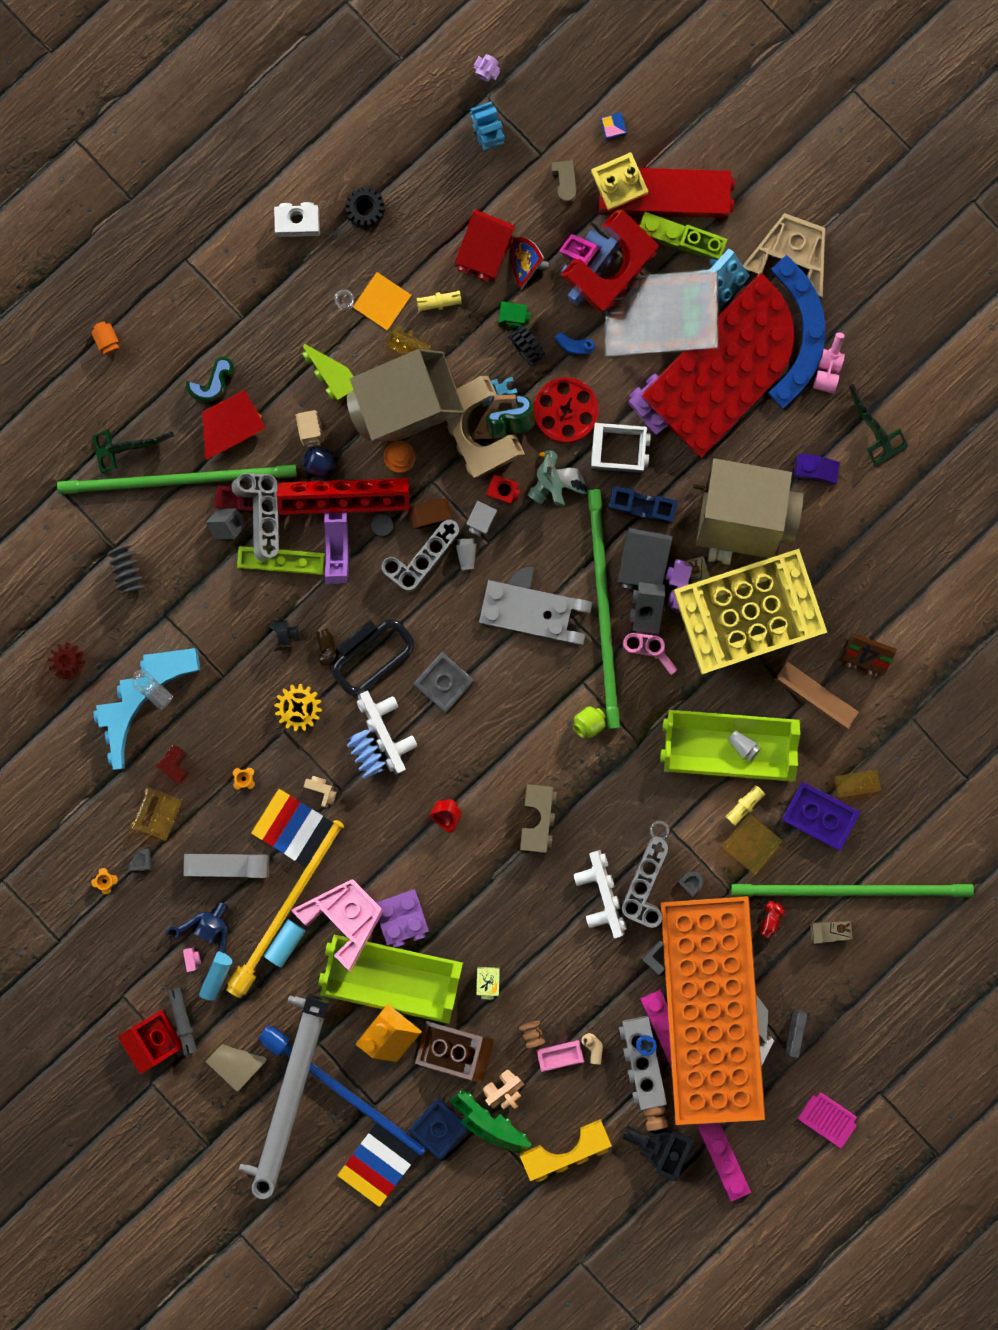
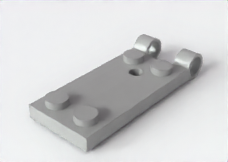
M488 580L479 623L584 645L586 634L568 631L567 626L571 610L590 613L592 602ZM544 612H551L552 617L545 619L543 617Z

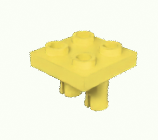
M631 152L591 169V173L608 211L642 197L649 192Z

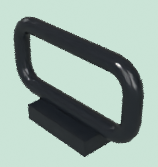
M369 620L337 646L342 656L333 664V677L345 692L354 696L369 690L413 652L414 639L403 624L397 620H385L378 626H375ZM394 628L406 643L405 648L360 686L353 687L342 675L341 667L386 629Z

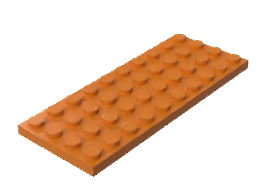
M749 896L661 902L676 1125L765 1120Z

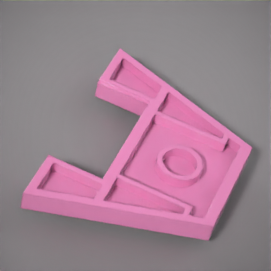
M353 879L291 910L307 927L324 912L350 939L334 955L350 972L383 913L382 908Z

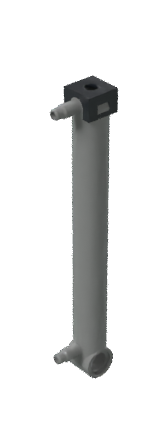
M308 994L306 999L293 996L288 998L289 1003L303 1007L299 1028L258 1168L240 1164L239 1167L240 1171L255 1176L252 1192L259 1199L269 1198L276 1187L324 1017L329 1006V999L313 994ZM259 1182H267L269 1184V1189H261L259 1187Z

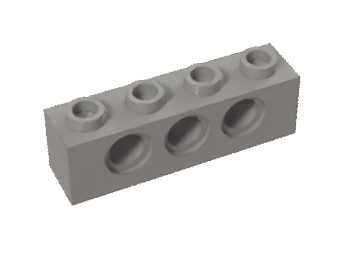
M643 1016L622 1021V1027H619L621 1040H626L627 1048L623 1049L626 1062L630 1061L632 1070H628L630 1084L635 1083L636 1092H632L635 1105H639L641 1110L667 1105L656 1050L652 1055L644 1056L639 1053L637 1047L631 1044L632 1038L637 1035L653 1037L649 1017ZM645 1039L640 1048L649 1051L651 1050L650 1046L653 1044ZM641 1057L648 1060V1065L643 1069L636 1067V1061ZM645 1079H649L653 1083L649 1090H643L640 1087L641 1082Z

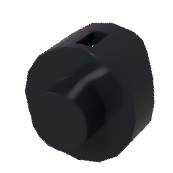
M288 620L270 623V627L273 628L278 637V644L275 646L274 651L291 649L292 641H299L298 627H289Z

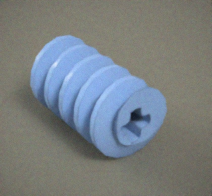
M370 729L348 738L351 741L347 744L348 748L355 747L351 755H359L355 763H363L358 768L359 771H366L362 776L363 779H367L385 770L382 767L386 764L385 761H378L382 756L381 753H374L378 745H370L374 737H366L371 732Z

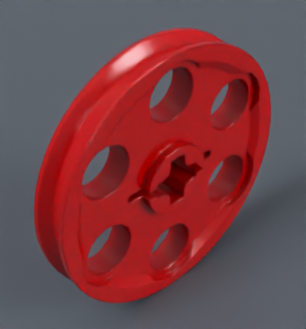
M562 377L548 382L540 389L534 402L535 423L547 438L555 442L572 443L581 440L591 432L598 418L599 410L595 394L588 385L575 378ZM566 383L570 388L569 393L565 395L560 394L557 390L558 385ZM580 392H586L589 395L587 403H580L578 401L577 395ZM549 396L552 399L551 406H541V397ZM569 399H571L569 410L572 413H567L561 422L562 410L560 407H565ZM588 413L592 417L591 423L588 425L582 424L579 419L580 415ZM546 417L552 418L555 422L553 428L547 429L543 427V419ZM565 426H571L574 429L572 437L568 438L562 434V429Z

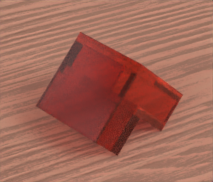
M172 745L156 767L176 783L181 784L189 774L179 765L187 753L177 745Z

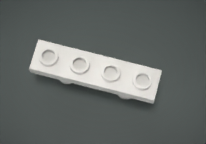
M367 690L359 694L357 705L362 713L365 712L369 719L366 721L371 733L375 732L378 738L376 744L380 752H385L387 757L385 762L389 771H394L395 775L406 770L401 760V755L416 748L417 743L413 736L397 743L392 742L381 718L382 715L397 709L398 704L393 696L375 704Z
M601 850L589 853L593 865L592 869L575 873L574 879L577 886L596 881L599 885L605 908L604 911L586 916L589 928L608 923L613 937H621L625 934L624 930H627L624 917L620 918L618 909L621 908L619 899L613 895V878L606 871L608 861L605 853L601 854Z

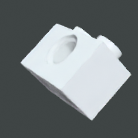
M311 202L301 203V206L281 203L279 207H274L275 234L277 237L320 236L318 205H314ZM301 215L303 219L300 223L296 224L291 221L292 217Z

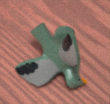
M547 450L539 453V456L543 457L544 461L537 470V485L530 488L528 496L531 499L543 504L547 500L548 493L551 492L554 503L564 507L562 488L566 487L582 494L588 493L586 483L578 468L556 469L555 464L558 456L554 451Z

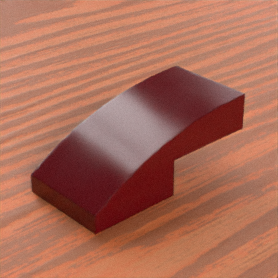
M218 485L215 490L214 508H237L238 511L253 512V498L238 497L233 493L231 487Z

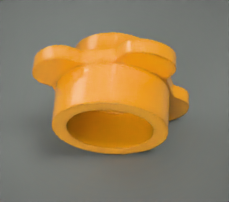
M247 768L246 770L234 769L235 782L233 786L235 789L254 788V770L252 768Z
M101 868L99 874L91 883L93 887L102 890L103 894H109L113 884L118 882V878L116 875L109 874L106 868Z

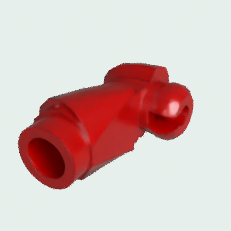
M774 901L767 903L765 910L769 914L759 930L761 934L769 939L776 933L779 921L785 915L782 905Z

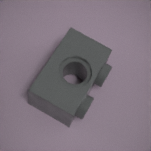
M639 582L638 590L633 591L632 603H636L635 609H631L629 622H633V631L659 634L665 598V585Z

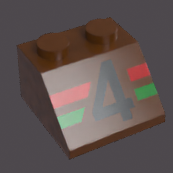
M854 634L849 637L841 661L845 662V667L853 670L861 668L866 670V675L878 678V675H885L897 649Z

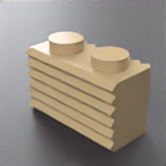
M313 410L295 414L303 446L307 445L308 448L321 446L320 443L324 441L318 413Z

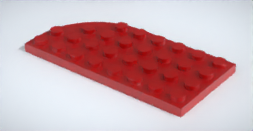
M759 273L718 315V346L685 349L640 395L699 458H702L779 378L786 368L794 344V326L790 310L783 296L762 273ZM709 325L702 331V335L709 334Z

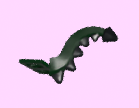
M851 384L849 390L860 415L873 431L876 440L879 441L867 449L876 467L906 448L908 444L900 428L887 436L880 424L862 404L855 385ZM897 435H900L903 443L893 449L890 441ZM882 446L885 454L883 457L875 460L872 452Z
M110 430L92 435L100 473L118 468L115 454L161 443L174 437V433L170 431L156 438L112 444ZM105 434L107 446L100 448L98 437ZM109 455L112 466L105 469L103 457Z

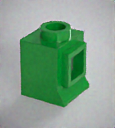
M501 301L498 327L506 325L508 328L518 329L522 325H529L531 312H527V305Z

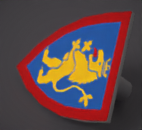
M523 237L513 238L511 250L512 268L520 289H523L536 269L547 270L549 263L543 261L544 257L540 249L530 239Z

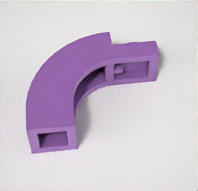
M325 513V584L347 583L349 577L347 513Z

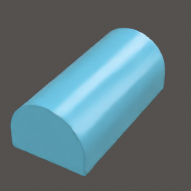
M287 919L264 954V957L282 968L306 930L290 919Z
M220 951L216 953L199 993L201 998L206 1000H215L232 964V959L225 953Z

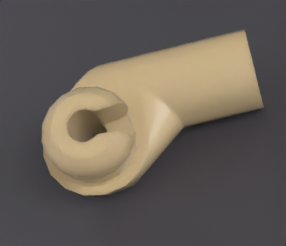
M591 1033L583 1035L581 1042L591 1051L590 1063L601 1064L603 1044Z

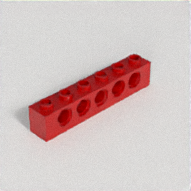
M409 478L278 483V515L409 510Z

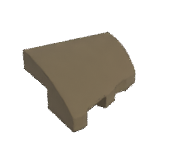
M222 1044L205 1062L238 1092L268 1059L265 1056H258L248 1053V1051L238 1050Z

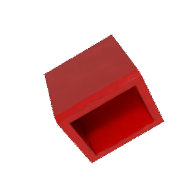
M474 209L455 259V266L458 267L457 270L467 275L470 273L478 275L477 278L486 283L490 281L495 282L514 238L515 225Z

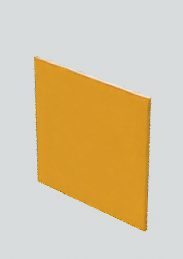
M376 272L353 308L388 331L412 295Z

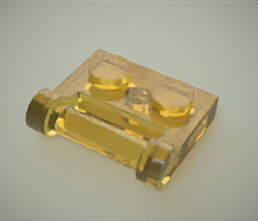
M145 786L143 791L145 795L135 820L131 821L129 827L167 841L183 800ZM155 796L159 800L148 826L143 825L142 823L152 798Z

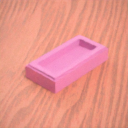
M579 1040L536 1050L541 1072L584 1062Z

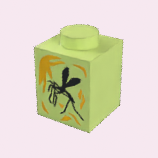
M477 968V995H481V999L492 1000L494 996H499V968Z

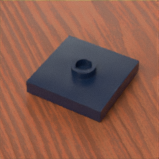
M437 1097L408 1131L433 1155L441 1160L468 1129L460 1123L462 1119Z

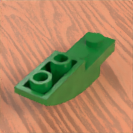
M463 1089L450 1100L466 1116L460 1123L486 1142L518 1153L524 1152L532 1145L525 1134L517 1131L512 1126L508 1118L499 1114L493 1119L490 1112L486 1108L481 1107L474 1097Z

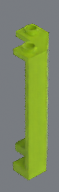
M669 710L668 718L663 719V731L666 732L665 749H661L660 762H664V772L794 782L796 780L800 720ZM735 731L757 742V746L761 748L752 761L743 760L728 741Z
M334 934L332 943H327L325 955L329 957L325 974H320L318 986L322 987L320 996L384 1009L389 1004L402 1014L450 1024L462 962L366 942L350 972L334 956L350 939Z

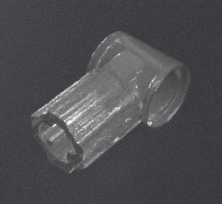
M138 670L133 675L132 680L135 689L141 692L158 709L162 710L173 699L174 696L154 679L148 671ZM141 676H146L149 682L145 686H140L137 684V679Z

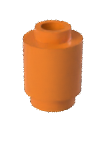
M100 322L93 326L94 330L91 331V334L99 351L104 356L120 349L118 338L110 323Z

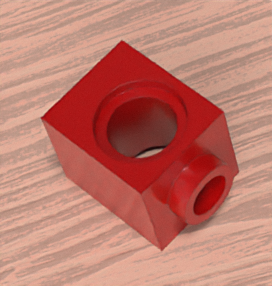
M494 474L486 497L511 506L512 501L517 502L521 490L517 489L519 483ZM505 485L510 488L511 492L508 496H501L498 489Z

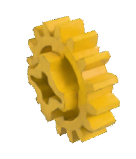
M299 684L298 689H295L294 685H290L291 691L288 692L286 689H283L285 695L283 697L277 696L281 701L274 706L279 708L280 711H277L275 715L282 716L279 722L284 723L286 721L287 729L293 725L294 731H298L299 726L306 731L307 724L313 727L314 723L312 720L320 719L316 714L317 712H322V709L317 707L322 701L315 700L318 693L314 692L311 694V687L308 686L306 690H303L302 684ZM302 693L307 696L298 699L293 694ZM287 700L289 702V710L285 713L284 704ZM292 700L298 704L303 703L302 712L305 716L298 711L294 713L295 706ZM312 703L313 711L310 716L308 714V706ZM294 717H301L304 721L293 722L291 721V719Z

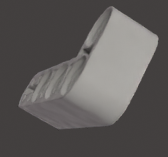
M244 473L233 481L231 488L238 497L253 498L254 556L261 562H267L276 556L279 550L277 480L269 474ZM240 481H244L247 484V490L240 486ZM261 482H265L268 485V491L262 488ZM262 503L268 505L269 512L262 509ZM262 524L268 526L269 533L263 531Z
M453 520L442 522L408 566L394 557L386 558L382 563L384 575L406 592L416 590L459 535L458 524ZM446 526L448 528L454 526V534L449 533L445 538L446 541H448L447 544L443 541L442 538L437 537L439 534L441 535V537L445 535ZM433 542H439L442 545V549L438 553H433L430 550V545ZM426 559L429 562L428 567L425 570L418 569L416 567L418 560ZM394 562L398 565L395 573H388L386 571L388 563ZM406 576H412L415 579V583L411 587H406L403 585V579Z
M658 836L653 837L649 841L622 903V912L627 918L651 928L657 927L661 923L662 914L657 906L646 902L668 851L667 842ZM658 842H661V846L664 849L663 851L659 850L656 858H660V860L657 861L655 858L647 856L648 854L653 856L654 847L652 845H657ZM645 863H654L656 866L655 870L652 873L645 872L643 870ZM638 882H643L646 884L647 889L643 893H638L635 891L634 886ZM630 902L638 905V910L634 913H629L626 910V905ZM650 911H655L658 914V918L656 921L651 922L646 919V914Z
M184 854L183 876L269 877V855Z

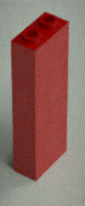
M638 168L649 191L648 194L609 211L601 193L599 195V214L612 215L615 210H624L628 215L643 216L644 212H648L656 216L728 219L730 212L734 211V199H730V192L734 191L735 178H731V171Z

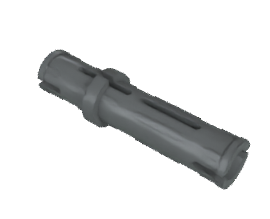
M181 987L168 990L178 1029L176 1034L180 1037L183 1054L197 1052L192 1034L194 1029L190 1026Z

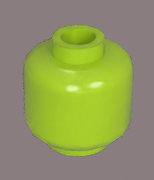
M588 706L575 715L573 728L581 738L591 739L604 730L606 725L604 719L606 716L601 709Z

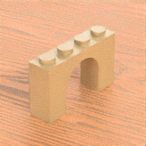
M480 376L457 388L465 413L447 420V428L449 433L455 437L457 450L461 456H464L467 463L466 469L473 478L483 477L525 455L516 435H508L489 446H482L476 443L469 433L468 419L471 412L477 406L497 395L488 376Z

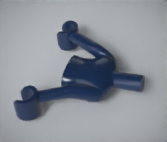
M220 902L214 913L200 912L179 927L168 928L166 935L169 934L171 929L176 930L175 940L180 936V933L199 922L198 927L193 933L211 944L214 943L216 937L220 934L219 951L226 954L228 929L221 917L228 906Z

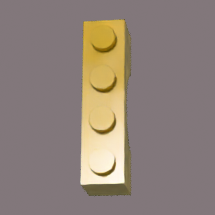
M599 1119L580 1128V1138L577 1145L567 1153L553 1154L539 1145L520 1153V1158L530 1181L535 1180L539 1182L548 1178V1173L553 1171L560 1173L567 1170V1165L576 1162L579 1165L588 1161V1156L596 1153L597 1156L607 1153L609 1151L608 1148L612 1145L602 1121Z

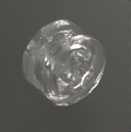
M346 289L339 290L335 295L336 306L341 310L352 308L354 296L351 291ZM348 295L350 297L348 298L350 302L348 304L343 303L341 305L339 303L341 302V299L339 297H346Z
M655 821L651 824L649 832L652 838L657 837V833L654 834L653 829H656L658 824H662L661 827L666 829L661 837L663 839L668 837L669 826L665 822Z

